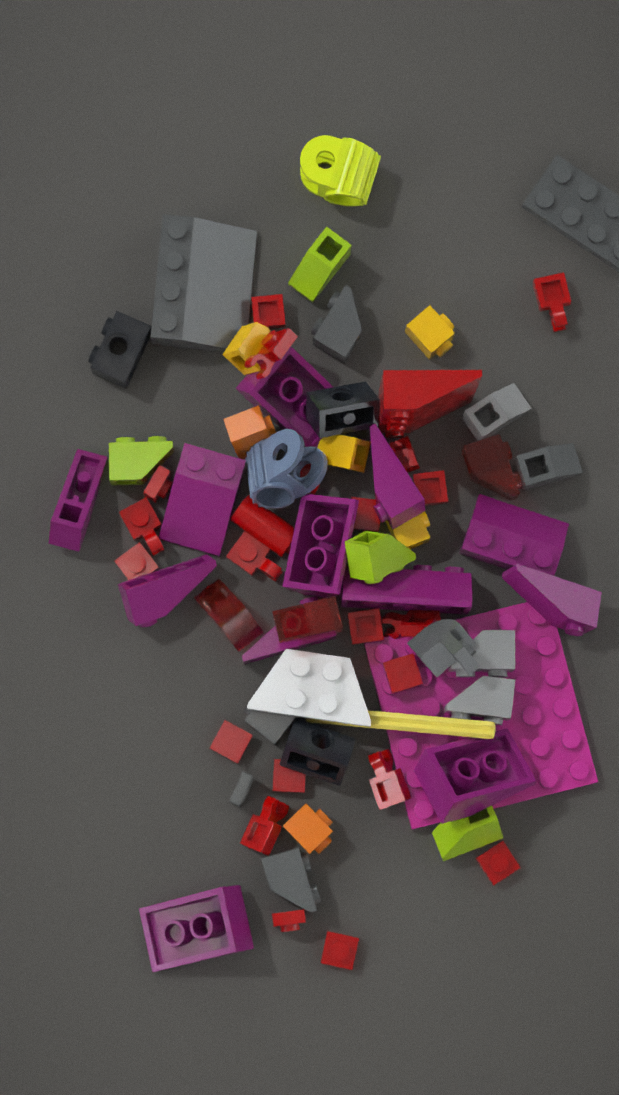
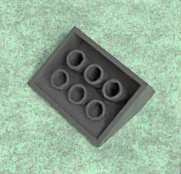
M163 214L151 327L152 346L219 352L226 350L241 326L249 324L257 231L196 217Z

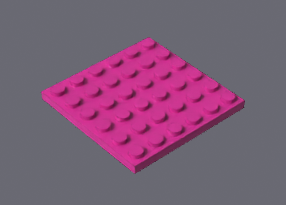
M528 602L456 619L455 621L460 623L472 639L482 630H515V670L507 672L508 677H503L515 680L512 715L510 720H503L502 725H495V731L509 730L533 773L536 783L492 805L493 809L597 783L595 767L557 627L552 626ZM400 634L396 639L388 636L384 637L382 641L364 643L381 712L451 718L452 713H444L445 706L482 676H488V672H475V677H456V672H448L447 668L436 677L407 644L413 637H401ZM414 653L423 685L392 694L382 663ZM471 716L470 720L483 721L484 718ZM386 730L395 769L401 768L411 795V799L404 801L411 830L440 823L441 821L421 786L414 769L425 749L471 737Z

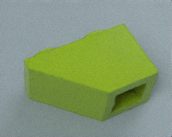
M326 226L306 252L289 280L288 285L313 303L351 255L352 245Z
M163 436L148 437V442H135L133 437L116 438V442H110L109 481L111 485H143L156 472L159 465L161 466L174 453L173 441H167V438Z
M364 531L345 541L350 578L364 580L367 584L379 583L383 580V577L392 572L403 570L405 565L416 560V554L390 534Z
M493 806L466 818L443 824L440 823L432 831L443 861L503 839Z

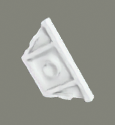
M285 649L247 705V710L371 727V719L351 659L346 657Z

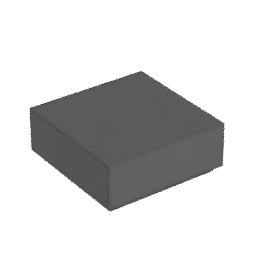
M242 771L230 798V803L239 807L243 805L254 780L252 775Z

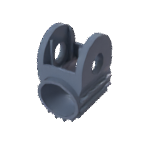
M292 429L281 430L255 443L249 452H246L247 457L245 458L250 498H252L253 503L258 504V507L262 506L266 509H277L291 505L296 498L311 492L323 480L328 466L325 453L313 446L304 448L302 436ZM282 449L285 452L284 456L280 460H276L277 453ZM311 463L309 473L305 477L300 478L301 469L306 464Z

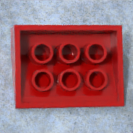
M383 370L378 398L380 399L379 430L381 433H385L386 438H402L404 433H411L472 402L482 378V370Z

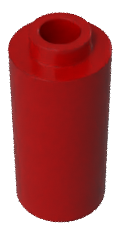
M248 495L236 509L230 521L280 557H283L286 553L289 555L295 528L271 510L262 506L258 507V504L253 503L252 498Z

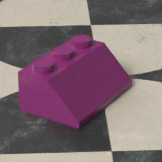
M305 494L301 497L282 587L310 596L331 598L340 595L347 562L345 541L352 538L359 500Z
M479 494L459 554L506 570L516 564H520L555 576L569 523Z

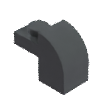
M452 619L439 620L428 625L407 643L436 677L442 674L455 661L470 675L480 667L472 657L476 653L472 646L476 643L460 623Z

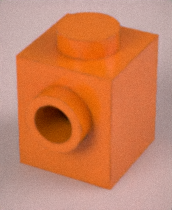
M259 405L223 419L230 441L239 459H245L247 457L246 452H249L255 443L276 433L270 415L264 417Z
M307 804L302 806L282 826L308 854L313 850L320 854L332 842L328 836L333 832L329 828L333 822L321 809L314 812Z

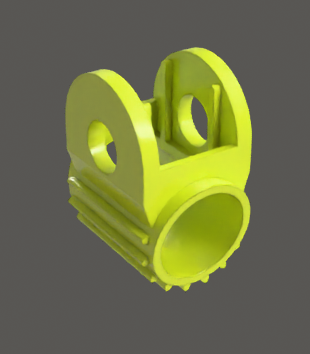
M328 135L318 136L307 142L302 149L300 156L301 180L307 190L315 195L324 197L330 203L342 206L367 205L381 156L371 147L352 138L345 137L340 139ZM329 164L332 167L328 169H323L319 167V165Z

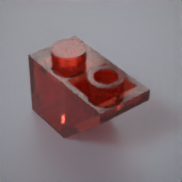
M500 434L463 446L461 452L471 481L510 501L518 498L520 495L519 489L523 488L521 478L517 470L512 472L509 460L512 459V452L508 442H502Z
M220 579L208 585L201 593L194 597L238 652L263 633L248 609Z
M335 596L272 611L279 643L314 639L342 632L343 630Z

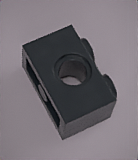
M116 311L113 319L107 318L101 333L105 337L100 347L95 345L88 363L92 364L90 367L92 374L127 389L150 340L151 325ZM122 342L128 347L122 355H115L110 351L113 344Z
M366 381L306 392V420L319 438L370 429V426L373 424L379 427L380 399Z
M295 717L279 765L340 786L356 738Z

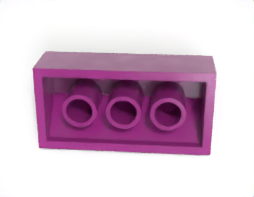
M413 565V570L403 569L398 572H392L383 577V580L379 583L367 584L364 580L350 578L349 567L346 566L342 581L340 607L380 608V610L394 611L439 610L443 614L467 615L472 608L471 573H464V568L445 567V572L432 571V566Z

